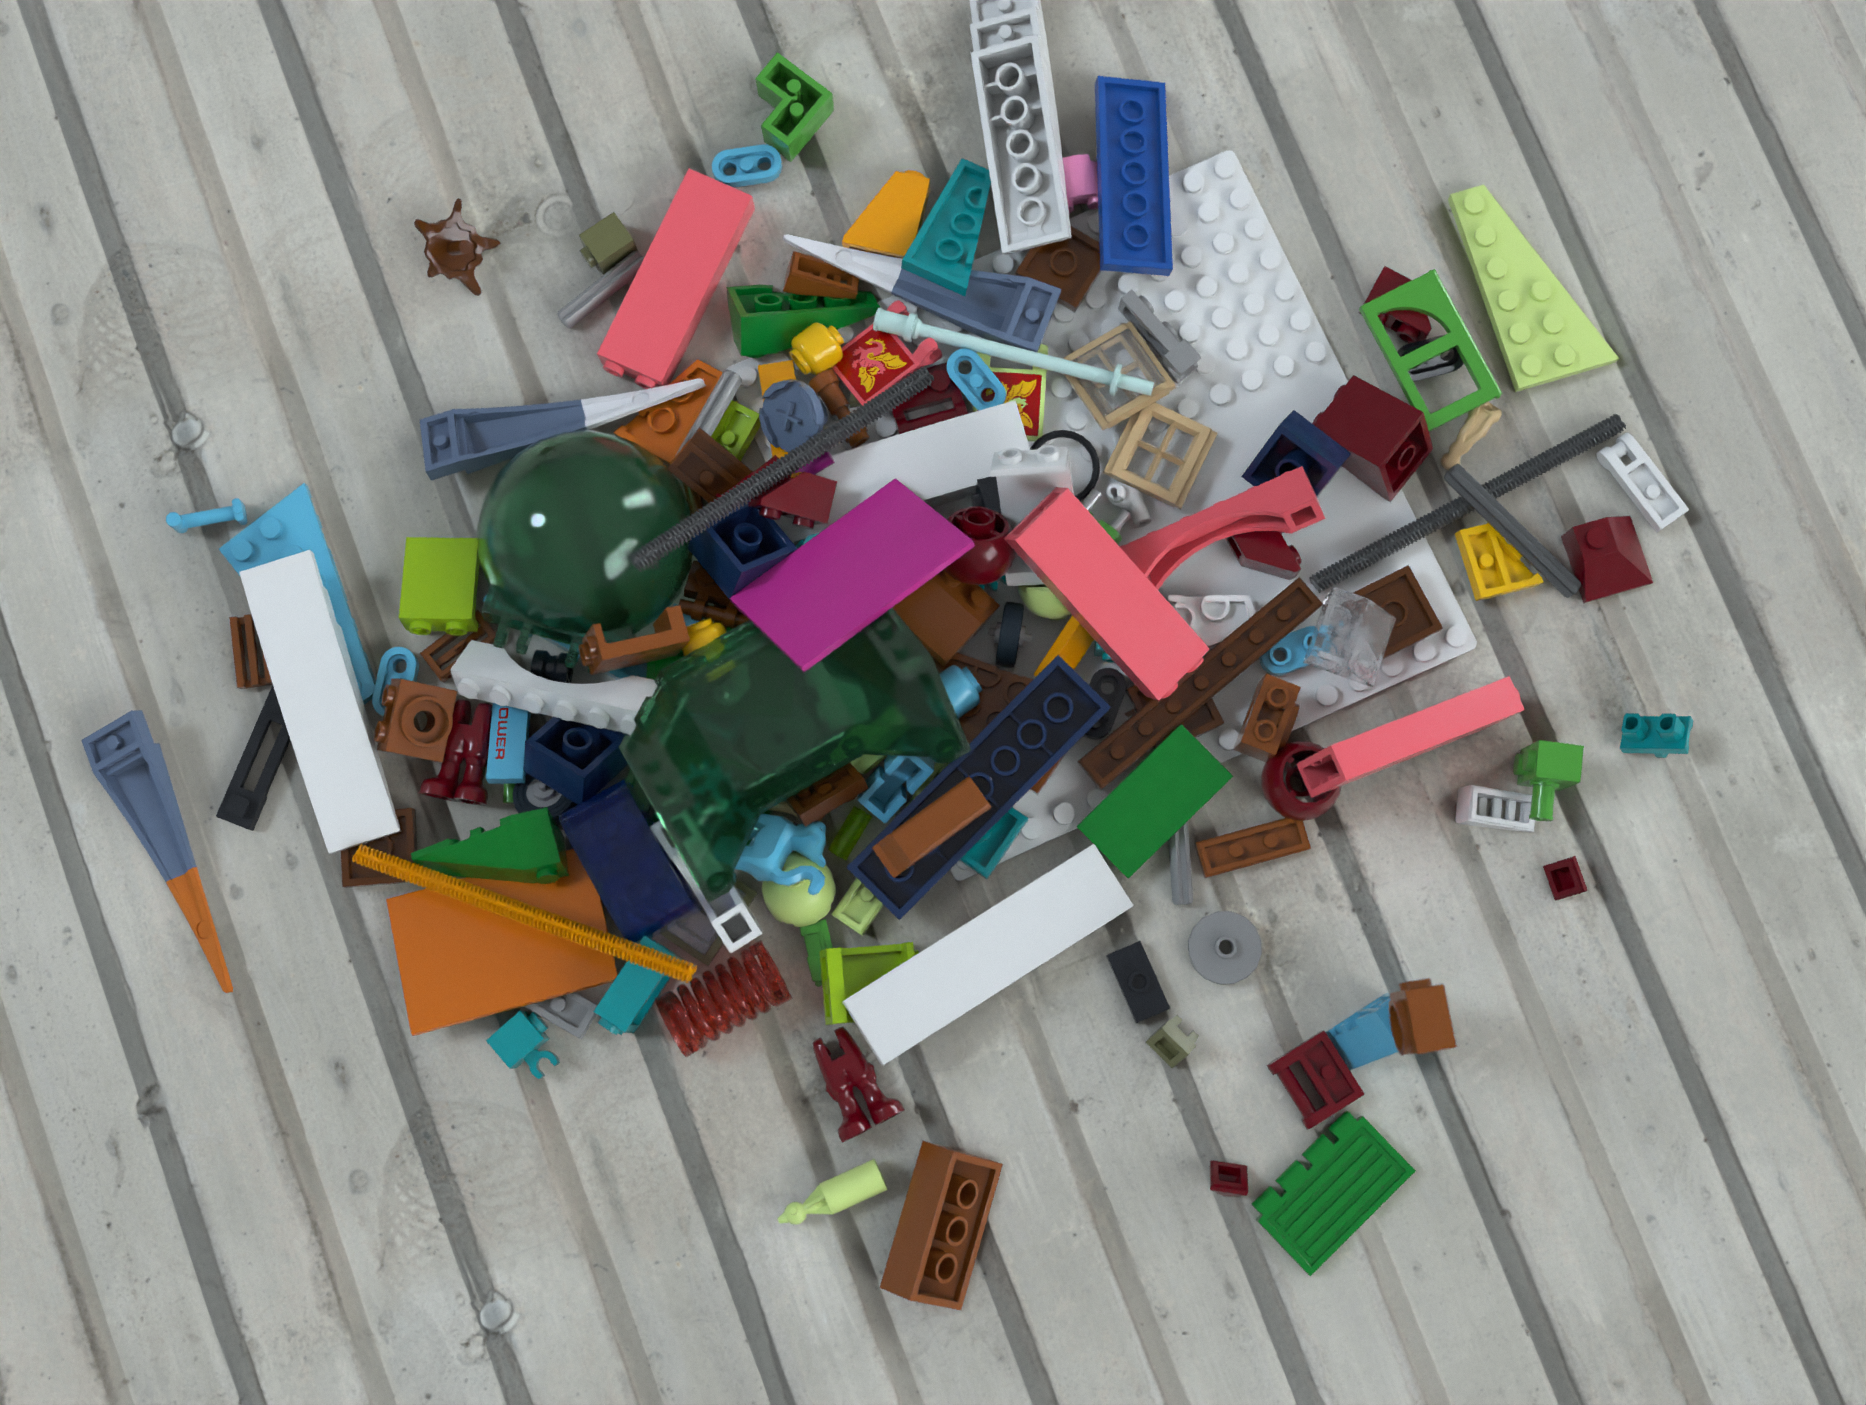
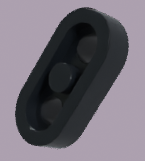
M1442 336L1406 344L1397 352L1402 357ZM1456 348L1449 350L1447 356L1441 357L1439 355L1409 370L1408 373L1413 381H1418L1454 372L1464 363Z
M1113 668L1100 669L1091 678L1089 686L1111 708L1101 717V726L1097 728L1091 727L1084 734L1089 739H1102L1110 733L1124 698L1126 680L1118 670ZM1107 682L1111 683L1115 690L1111 694H1105L1101 690V685Z

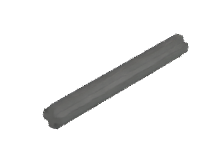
M1460 464L1452 466L1447 471L1444 480L1564 597L1570 598L1578 592L1581 582Z

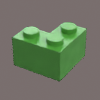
M777 52L755 78L758 96L775 108L762 123L761 129L764 142L774 147L779 154L792 162L834 111L833 94Z

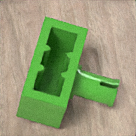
M1538 740L1521 749L1520 754H1516L1513 773L1518 775L1517 785L1533 787L1529 819L1546 822L1553 821L1555 790H1564L1581 781L1584 746Z

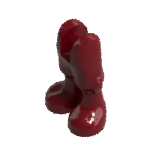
M457 699L452 715V729L447 739L440 772L437 777L424 779L420 786V794L453 802L457 800L466 804L487 805L488 792L483 786V772L488 761L492 717L491 704L479 703L474 713L472 725H469L471 704L469 700ZM466 759L465 774L458 786L460 766L462 761Z
M844 1026L834 1030L839 1046L845 1052L844 1055L833 1060L830 1050L826 1047L821 1037L812 1042L818 1066L826 1083V1092L829 1093L834 1101L838 1102L842 1112L843 1122L838 1128V1135L842 1143L872 1128L867 1116L854 1096L853 1087H857L861 1091L875 1126L905 1111L898 1099L887 1098L876 1083L877 1078L874 1065L867 1061L861 1049Z

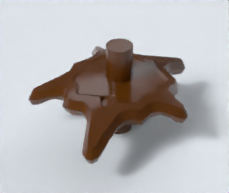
M457 198L449 218L436 223H428L416 219L414 226L426 240L424 253L429 260L428 277L433 278L442 274L449 280L453 278L458 279L474 295L480 296L482 290L475 279L474 270L483 261L482 252L496 248L500 245V241L479 236L474 226L465 223L461 216L462 201Z

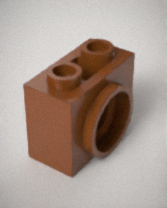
M1265 674L1257 684L1233 750L1266 762L1268 758H1273L1279 748L1285 747L1299 712L1300 705L1295 702L1301 687Z
M392 678L390 685L387 684L382 695V706L386 707L383 721H378L374 732V741L378 742L376 750L443 763L447 739L452 729V715L458 691ZM422 711L427 717V725L423 730L418 731L414 726V717L418 712Z
M1431 978L1399 983L1400 991L1389 993L1391 1000L1389 1002L1390 1027L1395 1046L1400 1055L1422 1054L1457 1047L1444 984L1432 985Z

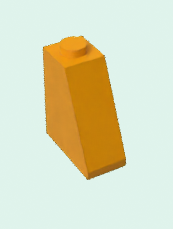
M907 170L904 173L895 171L844 234L842 247L903 259L922 227L930 194V178H926L922 173L913 170Z

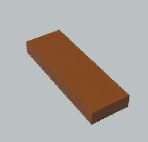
M1288 818L1194 843L1204 878L1311 849L1303 821Z

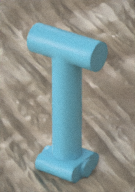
M238 498L232 500V506L183 515L171 512L166 516L167 524L178 533H185L188 528L231 520H237L241 525H245L248 522L245 505Z

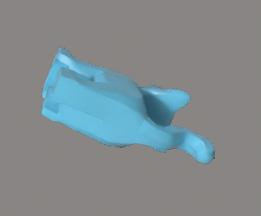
M747 801L740 812V816L747 820L743 835L752 839L749 846H742L741 841L737 839L722 838L714 850L716 862L747 872L758 881H773L779 885L791 886L803 880H810L809 894H818L825 883V877L820 870L813 866H799L787 872L782 869L792 850H796L817 865L825 867L826 860L822 853L826 845V826L821 821H816L805 827L803 823L797 824L784 816L763 814L757 811L755 803Z

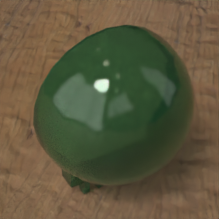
M582 430L562 432L537 440L515 454L500 470L483 499L477 526L479 562L489 586V591L482 608L484 621L499 625L494 639V647L504 648L508 641L510 629H516L521 631L520 637H518L516 642V653L526 654L534 634L570 644L565 666L574 668L580 656L579 645L583 644L582 639L593 624H601L606 643L627 640L657 620L665 608L673 604L679 597L691 569L693 554L688 549L690 540L688 539L687 543L683 540V546L679 543L680 548L675 545L676 550L672 547V553L668 550L669 555L664 552L665 557L663 558L660 555L661 560L658 557L657 562L652 560L653 565L649 562V568L645 565L646 570L641 567V573L629 559L630 553L634 554V551H638V548L645 546L649 541H653V538L657 539V536H661V533L665 534L664 531H668L669 528L672 529V526L680 524V521L684 522L683 519H687L688 516L691 517L692 510L679 481L667 469L663 461L640 444L619 435Z

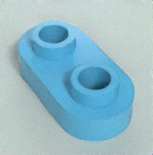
M765 144L719 152L713 159L712 171L715 180L735 188L774 181L782 171V161L779 152L774 147ZM766 162L771 165L768 170L759 169L762 163ZM727 168H735L737 170L733 175H726L724 173Z
M959 349L950 355L947 361L948 375L977 410L1004 404L1006 399L1004 386L976 352L970 349ZM963 361H969L972 364V370L968 374H961L959 372V365ZM987 388L995 392V397L990 402L983 401L981 397L983 390Z
M1317 626L1299 629L1289 633L1260 657V664L1270 675H1286L1322 661L1330 652L1331 639L1324 629ZM1315 638L1319 642V648L1311 649L1307 644V640ZM1274 651H1283L1286 656L1285 661L1279 662L1275 660L1273 656Z
M391 648L381 658L372 697L373 707L381 716H384L386 707L382 706L383 691L387 684L390 685L392 678L417 681L419 661L407 648ZM401 661H406V670L402 673H397L396 665Z

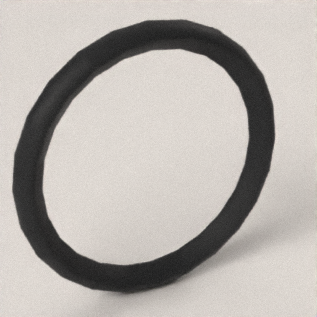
M1056 430L1044 434L1036 440L1030 450L1038 449L1044 443L1054 438L1065 437L1079 442L1090 454L1093 467L1091 479L1085 489L1075 495L1079 501L1083 500L1095 488L1099 479L1100 463L1095 448L1085 437L1073 431Z

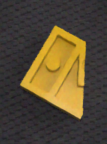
M1489 523L1462 529L1455 533L1476 601L1536 587L1544 583L1538 573L1533 575L1520 560L1522 555L1512 545L1508 544Z

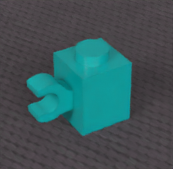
M519 1011L486 1040L509 1069H516L525 1061L531 1073L538 1079H542L545 1076L539 1069L541 1059H549L554 1066L560 1063L555 1053L538 1050L550 1038L544 1032L548 1029V1026L535 1012L529 1015L527 1011Z

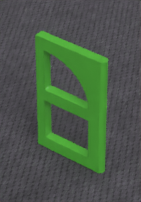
M1435 269L1429 270L1427 273L1360 306L1359 311L1411 406L1424 412L1429 432L1493 399L1500 398L1503 394ZM1394 310L1417 311L1435 319L1448 334L1400 357L1378 315ZM1456 348L1478 390L1431 414L1408 371Z

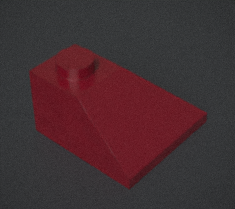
M1631 516L1605 517L1574 526L1561 536L1573 574L1581 582L1579 591L1583 603L1653 583Z

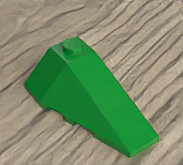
M773 285L727 287L733 339L740 355L749 358H760L765 354H775L791 348L792 339L813 323H821L827 328L832 325L838 330L876 315L877 309L880 308L872 292L857 291L856 298L849 299L773 292Z
M547 807L499 819L500 826L489 831H485L482 827L470 830V836L465 840L446 839L411 853V859L415 865L419 864L423 868L427 867V869L436 870V872L439 871L448 876L524 883L538 882L540 884L554 883L560 877L569 876L564 836Z

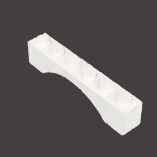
M474 640L469 642L450 669L458 694L466 698L518 708L535 714L540 713L553 716L565 721H575L592 725L596 728L610 729L631 736L654 739L672 710L666 682L634 675L594 684H571L552 681L536 676L520 667L510 658L502 646Z

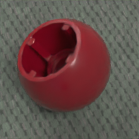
M974 506L960 509L947 518L950 523L973 540L975 547L944 569L952 578L966 584L983 585L1000 579L1008 572L1015 559L1016 552L1004 539L1013 528L1003 515L986 507Z
M1296 741L1287 743L1285 747L1277 750L1273 758H1268L1261 774V787L1265 799L1275 812L1288 819L1305 821L1322 816L1335 804L1342 786L1311 798L1297 765L1290 766L1294 760L1302 761L1325 748L1309 741ZM1291 776L1298 777L1301 780L1302 792L1295 791L1291 787Z

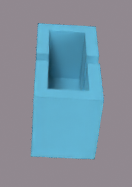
M905 737L885 758L884 769L879 765L865 780L869 789L860 793L857 796V801L886 824L907 801V791L913 794L934 772L933 759L908 737Z

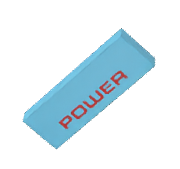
M493 703L486 772L488 784L525 783V741L529 739L531 712Z

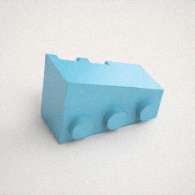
M1389 993L1383 994L1326 1031V1034L1349 1070L1398 1052L1389 1021V1002L1391 1001Z

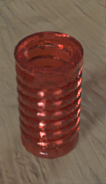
M762 940L748 947L750 950L744 949L740 952V958L745 970L736 957L731 956L727 959V965L733 978L724 964L718 963L715 965L714 971L721 986L710 970L702 973V979L709 994L699 978L693 977L689 985L697 1002L685 984H680L676 988L682 1003L673 991H667L655 998L656 1006L665 1025L686 1058L699 1051V1049L705 1048L708 1039L717 1041L721 1037V1032L730 1034L734 1029V1025L740 1028L743 1027L746 1023V1018L754 1021L758 1018L759 1011L766 1014L770 1012L771 1005L779 1007L793 999ZM755 955H757L758 960H759V962H760V964H761V967H760V965L758 964L757 960L755 959V957H754Z

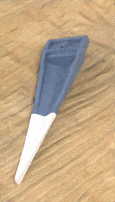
M788 234L783 235L785 243L979 337L1038 352L1061 294L1060 288L1029 277L971 270L966 296L964 297L902 269L901 258L850 249Z
M698 378L639 391L581 400L445 411L420 419L425 472L431 481L464 470L467 474L701 389L706 384L703 379Z

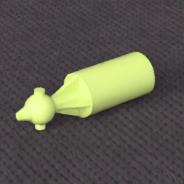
M872 1159L820 1183L803 1204L800 1202L788 1204L784 1213L777 1219L779 1224L791 1223L797 1225L805 1220L807 1214L834 1215L888 1190L875 1159Z

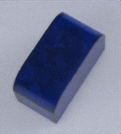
M625 778L559 815L560 823L610 916L629 943L632 941L639 944L644 935L654 938L702 911L682 873L669 858L650 828L654 823L633 785Z

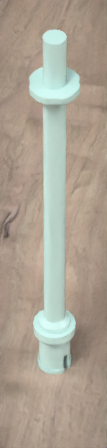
M878 308L873 323L875 331L902 336L903 340L907 342H912L913 339L916 340L919 337L924 339L932 338L936 342L1109 385V394L1115 396L1117 388L1151 396L1154 386L1152 381L1121 374L1122 364H1117L1113 372L927 325L918 319L917 314L913 313L907 316Z

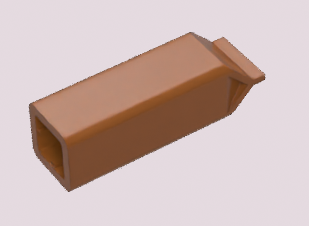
M968 776L883 838L872 849L892 877L895 878L992 807L970 776Z

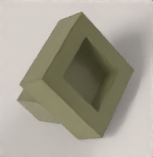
M1178 1015L1169 1019L1146 1041L1171 1068L1192 1052L1197 1046L1195 1042L1199 1036L1194 1030L1186 1036L1178 1028V1025L1182 1022Z

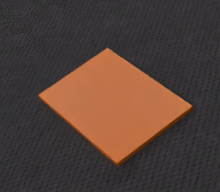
M589 845L566 850L569 876L560 877L554 883H524L469 877L460 879V881L464 880V882L485 888V890L489 889L493 893L497 892V894L514 898V900L522 901L524 904L527 903L531 906L539 907V909L547 910L549 913L552 912L556 915L564 916L566 919H572L581 924L589 925L591 928L594 927L595 930H602L609 934L598 884L591 871L586 868L577 851L579 850L586 863L588 862L595 871ZM425 888L386 899L412 1036L611 983L618 975L613 954H604V951L600 952V950L596 951V948L592 949V947L588 948L587 945H579V942L575 943V940L571 942L570 939L566 940L562 936H555L554 933L550 934V932L546 933L545 930H538L537 927L533 928V925L521 924L520 921L516 922L512 918L508 919V916L504 917V915L500 916V914H495V912H488L487 909L483 910L479 906L475 907V904L463 903L462 900H455L454 897H447L446 894H439L438 891L434 892V890L430 891V889Z

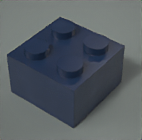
M1293 410L1279 424L1241 477L1251 485L1258 486L1287 471L1303 466L1318 498L1351 453Z
M749 500L747 504L744 502L743 507L740 504V509L737 508L736 512L734 510L732 514L729 512V516L726 515L725 519L723 517L721 521L718 519L717 524L713 521L714 526L709 523L710 528L707 527L706 531L703 529V533L699 531L698 536L694 533L695 538H691L687 547L729 600L733 595L798 549L773 519L759 516L760 509L749 507Z
M553 717L525 741L524 772L583 807L628 765L630 735Z

